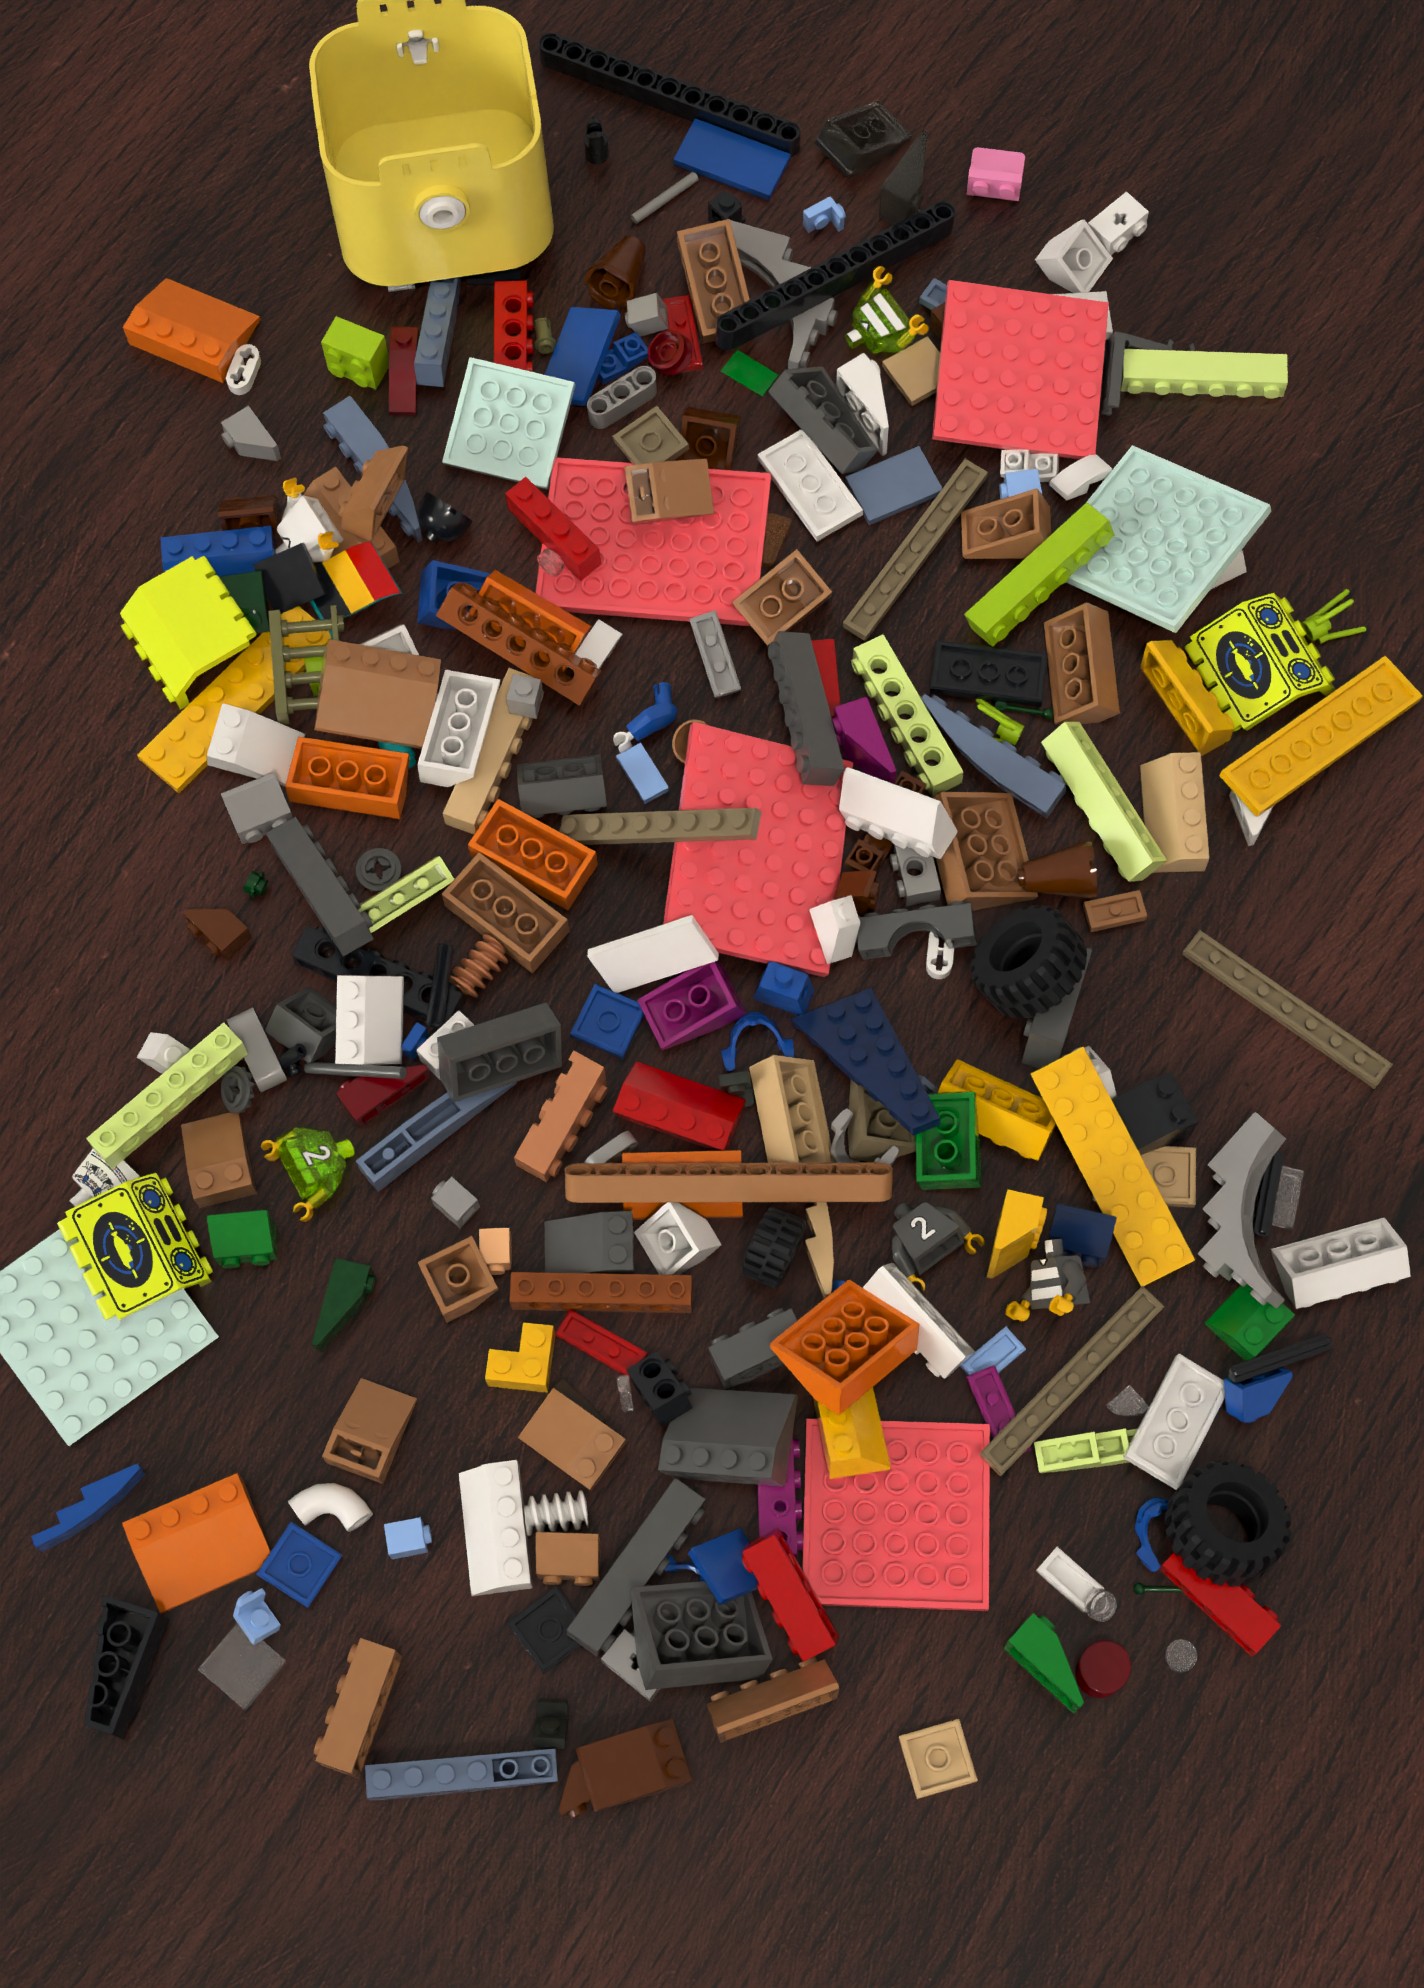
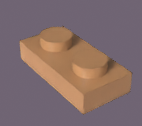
M1140 890L1086 901L1083 904L1090 932L1145 921L1147 919Z

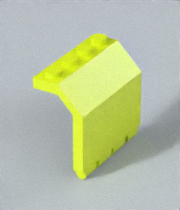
M191 556L139 586L120 613L124 624L120 625L129 640L135 639L137 645L134 648L142 661L148 659L151 664L148 667L151 675L156 682L159 680L163 682L165 687L162 688V691L170 703L175 701L180 710L190 704L185 692L197 676L249 647V640L257 634L247 618L243 617V612L233 597L229 596V591L219 576L215 575V570L205 556L196 560Z

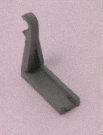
M1115 331L1106 344L1100 407L1101 415L1111 416L1112 408L1119 407L1124 349L1173 350L1172 345L1174 342L1172 339L1165 345ZM1192 343L1186 351H1195L1194 344Z

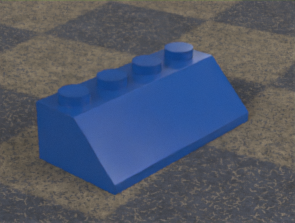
M271 526L161 537L164 572L191 556L195 560L205 556L215 570V575L218 576L255 571L253 564L276 554V540Z

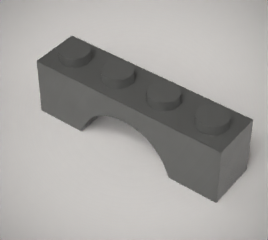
M964 901L951 902L949 906L943 907L925 905L920 910L913 911L896 909L891 914L883 915L867 913L859 918L858 950L863 960L892 956L893 950L900 939L915 931L933 932L943 939L949 949L977 945L974 911L971 903Z

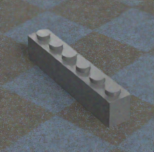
M778 631L773 642L769 644L768 656L772 660L774 680L778 683L780 691L779 700L784 707L785 724L789 727L791 747L794 749L797 759V771L801 775L803 784L834 786L845 768L810 634Z
M294 817L266 833L278 858L342 956L372 941L374 938L369 928L373 924L365 911L361 913L358 911L361 908L358 900L353 893L349 895L346 893L349 891L346 882L341 875L336 878L335 874L338 872L330 858L324 860L323 857L326 854L318 841L312 842L315 838L308 825L301 826L297 818Z
M675 1478L570 1624L566 1635L596 1657L601 1650L606 1653L617 1638L613 1633L619 1624L625 1627L633 1616L631 1609L632 1587L652 1586L649 1582L655 1574L659 1576L663 1574L671 1562L667 1556L673 1548L679 1551L688 1538V1535L685 1533L691 1523L696 1526L705 1514L706 1510L702 1508L705 1498Z

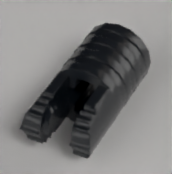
M592 117L586 123L587 133L584 136L585 156L592 164H602L609 157L608 137L602 129L601 120Z

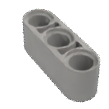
M640 366L592 395L587 402L590 424L597 429L606 428L653 399L657 393L655 371L651 367ZM648 382L649 384L641 385L640 383ZM626 396L624 399H619L618 397ZM604 410L602 413H596L595 411Z
M253 1007L226 1019L230 1029L243 1042L248 1054L244 1059L260 1092L262 1093L287 1081Z

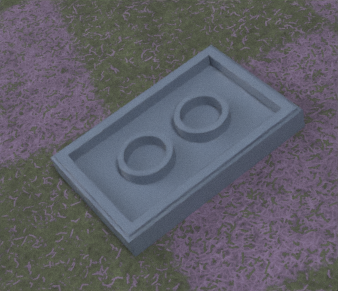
M920 446L845 477V482L850 492L863 509V516L868 525L933 499L943 489Z

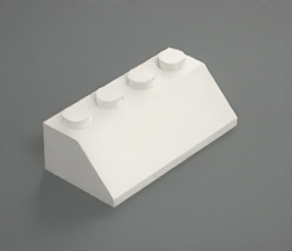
M445 670L417 764L420 782L450 787L474 778L500 686V679Z
M849 767L845 769L839 811L849 828L855 831L862 829L879 840L883 838L888 839L903 849L906 847L912 848L923 857L933 856L938 859L942 858L958 831L941 801Z
M1385 1218L1271 1249L1285 1293L1296 1309L1310 1307L1315 1303L1329 1299H1338L1347 1294L1367 1291L1375 1286L1395 1283L1400 1279L1411 1277L1407 1246Z
M894 1263L886 1264L879 1268L863 1287L920 1324L917 1350L914 1353L917 1355L921 1353L928 1361L926 1363L927 1368L936 1377L940 1375L944 1379L949 1377L975 1352Z
M511 1460L484 1464L459 1473L471 1596L533 1588L521 1473L518 1461Z

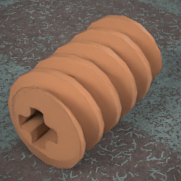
M486 933L483 935L484 942H476V950L471 949L467 952L469 959L462 958L460 960L461 967L456 966L452 969L454 976L450 975L449 980L462 993L477 998L478 994L474 987L477 986L482 989L486 987L482 978L484 977L490 981L493 980L489 972L490 969L497 972L501 971L497 964L498 960L505 964L509 962L504 955L506 953L504 947L495 938Z

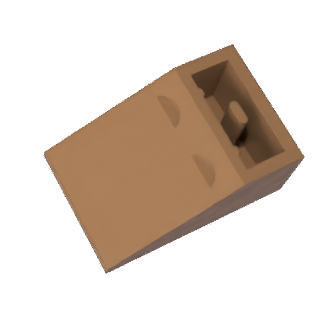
M707 459L652 462L625 466L632 525L714 514Z
M361 1378L333 1428L322 1458L329 1465L383 1484L417 1398Z

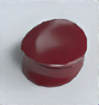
M664 330L657 334L648 348L650 364L655 370L665 375H676L684 371L690 365L693 355L692 344L689 340L674 330Z
M1101 1640L1087 1647L1076 1667V1679L1082 1691L1091 1697L1104 1698L1114 1694L1124 1686L1131 1672L1129 1655L1120 1644L1113 1641Z

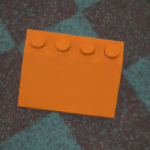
M166 278L135 306L123 329L130 345L224 383L235 352L240 346L247 344L261 318L251 312Z
M847 1280L770 1342V1348L815 1400L840 1415L917 1350L920 1324L853 1281Z
M238 1473L122 1523L134 1556L161 1614L258 1572L271 1552L245 1482Z

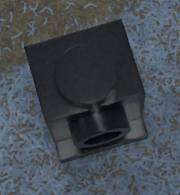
M723 190L708 202V221L711 223L722 221L721 217L723 220L730 219L743 224L746 222V218L742 215V205L732 194Z

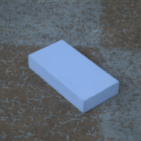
M641 743L616 755L618 763L644 804L669 791L668 785Z
M1005 1326L962 1363L960 1367L969 1376L995 1365L999 1374L1025 1352L1026 1348Z

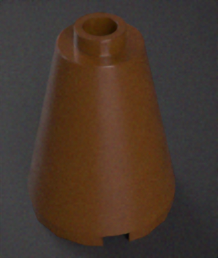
M625 236L586 272L584 284H588L590 296L599 304L611 309H615L616 306L627 308V301L635 298L646 247L639 238Z
M1084 841L1022 863V869H1017L1019 886H1024L1026 892L1088 899L1097 898L1096 867L1094 868L1092 859L1095 856L1091 841Z

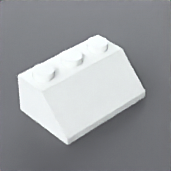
M337 975L335 1064H402L404 976Z

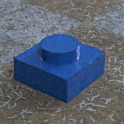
M416 1022L401 1045L403 1054L413 1061L418 1055L417 1049L429 1039L426 1027Z

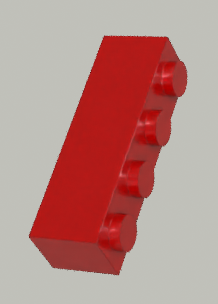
M524 477L505 493L508 510L580 581L601 565L599 548L527 477Z
M777 1528L746 1544L742 1551V1562L749 1573L753 1572L759 1582L757 1584L758 1591L765 1601L769 1600L774 1609L772 1611L773 1618L780 1628L784 1627L789 1636L787 1641L794 1655L799 1654L804 1662L835 1646L839 1635L780 1529Z
M1173 1553L1159 1570L1253 1657L1281 1627L1277 1622L1278 1616L1269 1607L1264 1606L1262 1608L1254 1601L1255 1595L1245 1585L1241 1584L1237 1587H1230L1225 1582L1220 1586L1211 1583L1212 1579L1210 1578L1203 1580L1196 1576L1197 1572L1194 1569L1190 1568L1188 1570L1182 1564L1184 1560L1180 1555L1176 1556Z

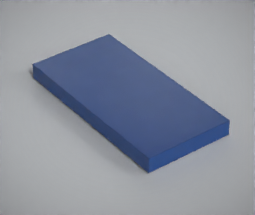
M695 118L673 162L678 167L770 201L791 160V154Z
M571 307L544 375L575 382L576 386L571 405L587 406L588 399L591 396L621 317L618 310Z

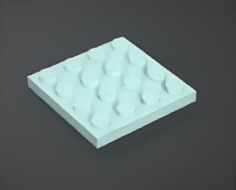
M470 357L442 463L514 482H520L524 477H527L536 487L548 490L552 468L558 454L576 386L575 382Z

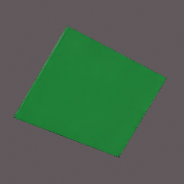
M739 350L733 354L721 370L722 373L760 396L766 393L779 376Z

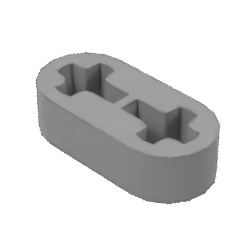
M625 1131L591 1154L584 1163H616L622 1159V1153L633 1151L638 1142L630 1131Z

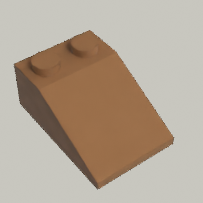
M1038 488L962 511L963 557L965 559H1025L1052 533L1050 506Z
M796 549L735 599L732 604L768 646L773 642L778 631L787 632L832 597V591Z
M229 1112L181 1125L193 1199L199 1208L257 1194L240 1113Z
M555 1388L551 1390L518 1436L520 1440L591 1491H593L627 1443L624 1437Z

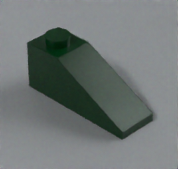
M335 1258L311 1344L315 1351L322 1352L367 1300L368 1293L372 1294L374 1292L376 1276H373L374 1272L371 1266Z

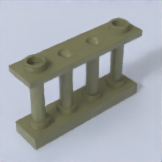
M336 605L330 606L331 619L287 623V620H282L280 610L269 611L275 708L277 720L280 724H290L289 714H294V711L317 709L318 697L303 699L288 697L287 688H292V685L320 683L321 671L291 674V671H286L285 663L290 662V659L323 657L327 646L289 648V645L284 646V637H289V634L332 630L333 640L340 641L339 632H345L343 615H338Z

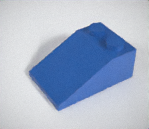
M432 560L421 571L417 623L442 629H456L436 616L451 587L458 582L468 583L476 588L477 593H479L487 576L491 573ZM470 605L467 606V611H468V612H469V610H470V608H471Z

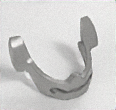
M847 1108L831 1123V1129L835 1132L830 1153L835 1163H860V1160L849 1159V1155L845 1151V1131L853 1116V1113ZM892 1146L881 1159L878 1157L874 1162L886 1163L892 1166L897 1158L899 1149Z

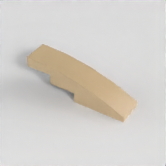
M813 1202L814 1206L806 1209V1219L813 1238L805 1240V1250L822 1296L825 1299L831 1294L834 1266L832 1228L827 1202Z

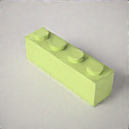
M434 857L360 904L361 908L358 911L360 913L363 911L367 913L373 924L369 928L372 933L452 883L454 878L441 857Z

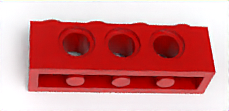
M495 281L494 363L533 372V362H528V355H533V338H529V331H533L534 326L533 315H529V308L534 307L533 291H528L527 281ZM512 357H518L516 360H510Z

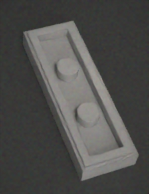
M716 610L690 618L689 620L715 699L742 691Z

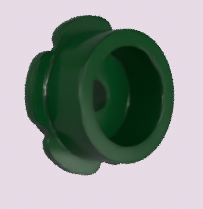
M252 871L244 886V892L250 894L251 898H255L256 895L262 896L268 885V880L264 878L265 873L261 872L259 874Z

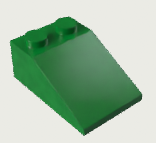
M976 1093L928 1094L940 1117L941 1125L916 1134V1182L922 1190L980 1188L981 1153Z
M1033 1613L1008 1640L1004 1650L1075 1714L1084 1704V1701L1059 1638L1053 1631L1055 1626L1045 1616L1040 1615L1037 1617Z

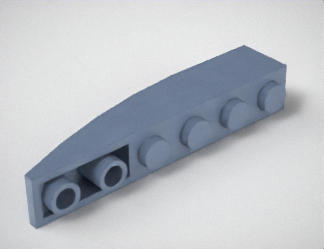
M462 277L430 282L414 361L417 385L444 387Z
M351 396L323 412L326 422L323 425L325 431L331 439L336 438L340 444L338 445L341 452L346 458L351 457L354 460V467L362 477L361 472L366 460L371 461L376 451L388 449L387 443ZM405 480L388 512L393 517L397 515L401 520L400 526L408 537L412 535L419 543L423 539L414 502Z
M926 694L922 696L921 699L940 730L980 773L1000 789L1011 793L1014 798L1048 819L1066 793V785L1063 784L1065 780L1053 771H1050L1049 774L1039 768L1041 764L1030 756L1023 758L1016 753L1017 749L1009 742L1003 740L1000 743L992 738L994 734L986 727L980 725L977 728L969 723L971 719L961 711L956 710L954 713L946 708L947 703L935 695L931 698Z
M517 1082L456 1102L452 1101L448 1092L357 1159L356 1163L360 1171L379 1192L507 1092Z
M556 1749L365 1765L366 1794L369 1801L474 1792L558 1782Z

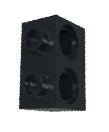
M658 1351L626 1369L635 1389L661 1427L692 1409L688 1396L692 1393L683 1378L679 1381L676 1379L675 1375L678 1373L669 1358L664 1361Z

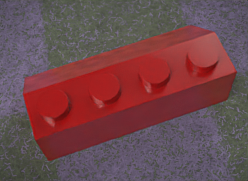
M636 1061L621 1087L613 1112L616 1117L709 1150L728 1151L746 1099L728 1095L726 1092Z

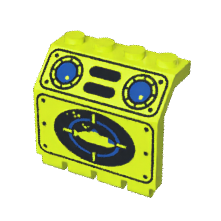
M1275 593L1240 603L1190 636L1192 642L1185 646V650L1194 665L1204 660L1196 669L1206 686L1209 688L1218 684L1210 691L1215 695L1220 710L1223 711L1231 706V709L1225 713L1229 715L1233 722V732L1242 727L1248 731L1301 696L1317 691L1327 696L1335 691L1331 683L1335 680L1327 666L1322 668L1317 660L1321 655L1313 643L1308 644L1304 638L1307 632L1299 620L1294 621L1290 614L1294 611L1285 597L1281 599Z
M157 1173L126 1181L66 1211L67 1218L57 1223L66 1242L79 1239V1242L70 1246L69 1249L79 1269L89 1265L92 1266V1269L82 1275L93 1296L105 1292L106 1296L96 1300L105 1320L117 1316L120 1321L179 1290L196 1284L203 1287L211 1282L208 1275L213 1273V1270L205 1256L201 1259L199 1258L195 1248L200 1246L192 1230L186 1232L182 1222L187 1219L179 1204L173 1206L169 1198L173 1191L166 1177L160 1180Z

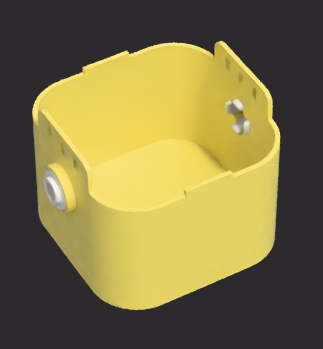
M358 0L356 3L358 22L339 27L322 38L314 48L309 63L320 155L342 256L349 270L360 279L371 284L401 286L510 270L521 267L536 259L549 245L553 235L554 223L537 94L527 38L521 24L502 10L487 6H466L465 0H441L440 4H435L434 0H413L414 7L412 8L407 6V1L412 0ZM386 4L387 11L381 12L380 5Z

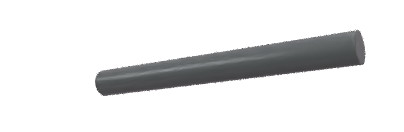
M306 1062L304 1065L305 1073L396 1079H404L407 1075L405 1067L312 1062L311 1064Z

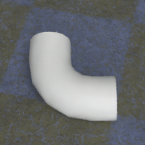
M336 1483L313 1485L288 1500V1503L304 1525H307L322 1514L330 1513L341 1521L348 1532H351L363 1525L373 1515L368 1505L352 1489Z

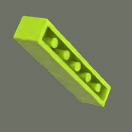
M1085 503L964 614L971 629L992 647L1006 638L1008 633L1019 622L1024 621L1031 611L1040 603L1045 602L1055 589L1066 583L1078 568L1088 563L1090 558L1101 547L1106 546L1110 542L1111 538L1115 536L1110 521L1089 503Z

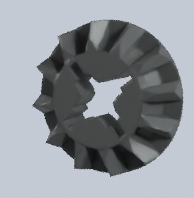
M375 848L365 852L359 858L356 864V876L361 886H364L371 892L382 891L401 878L402 866L399 858L392 851L384 848ZM377 861L382 869H387L383 871V876H381L382 879L380 880L376 873L371 874V872L376 870Z
M233 1066L224 1074L222 1079V1100L225 1107L232 1113H244L246 1108L251 1107V1098L255 1096L252 1092V1088L255 1085L251 1082L252 1074L248 1073L245 1067Z

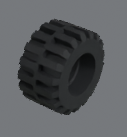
M771 1206L764 1213L750 1242L742 1264V1275L777 1289L783 1283L797 1254L806 1230V1220Z

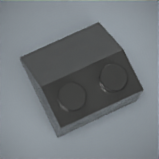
M308 986L276 1005L265 1032L289 1049L296 1044H302L307 1051L306 1056L302 1060L311 1064L326 1055L336 1043L337 1006Z

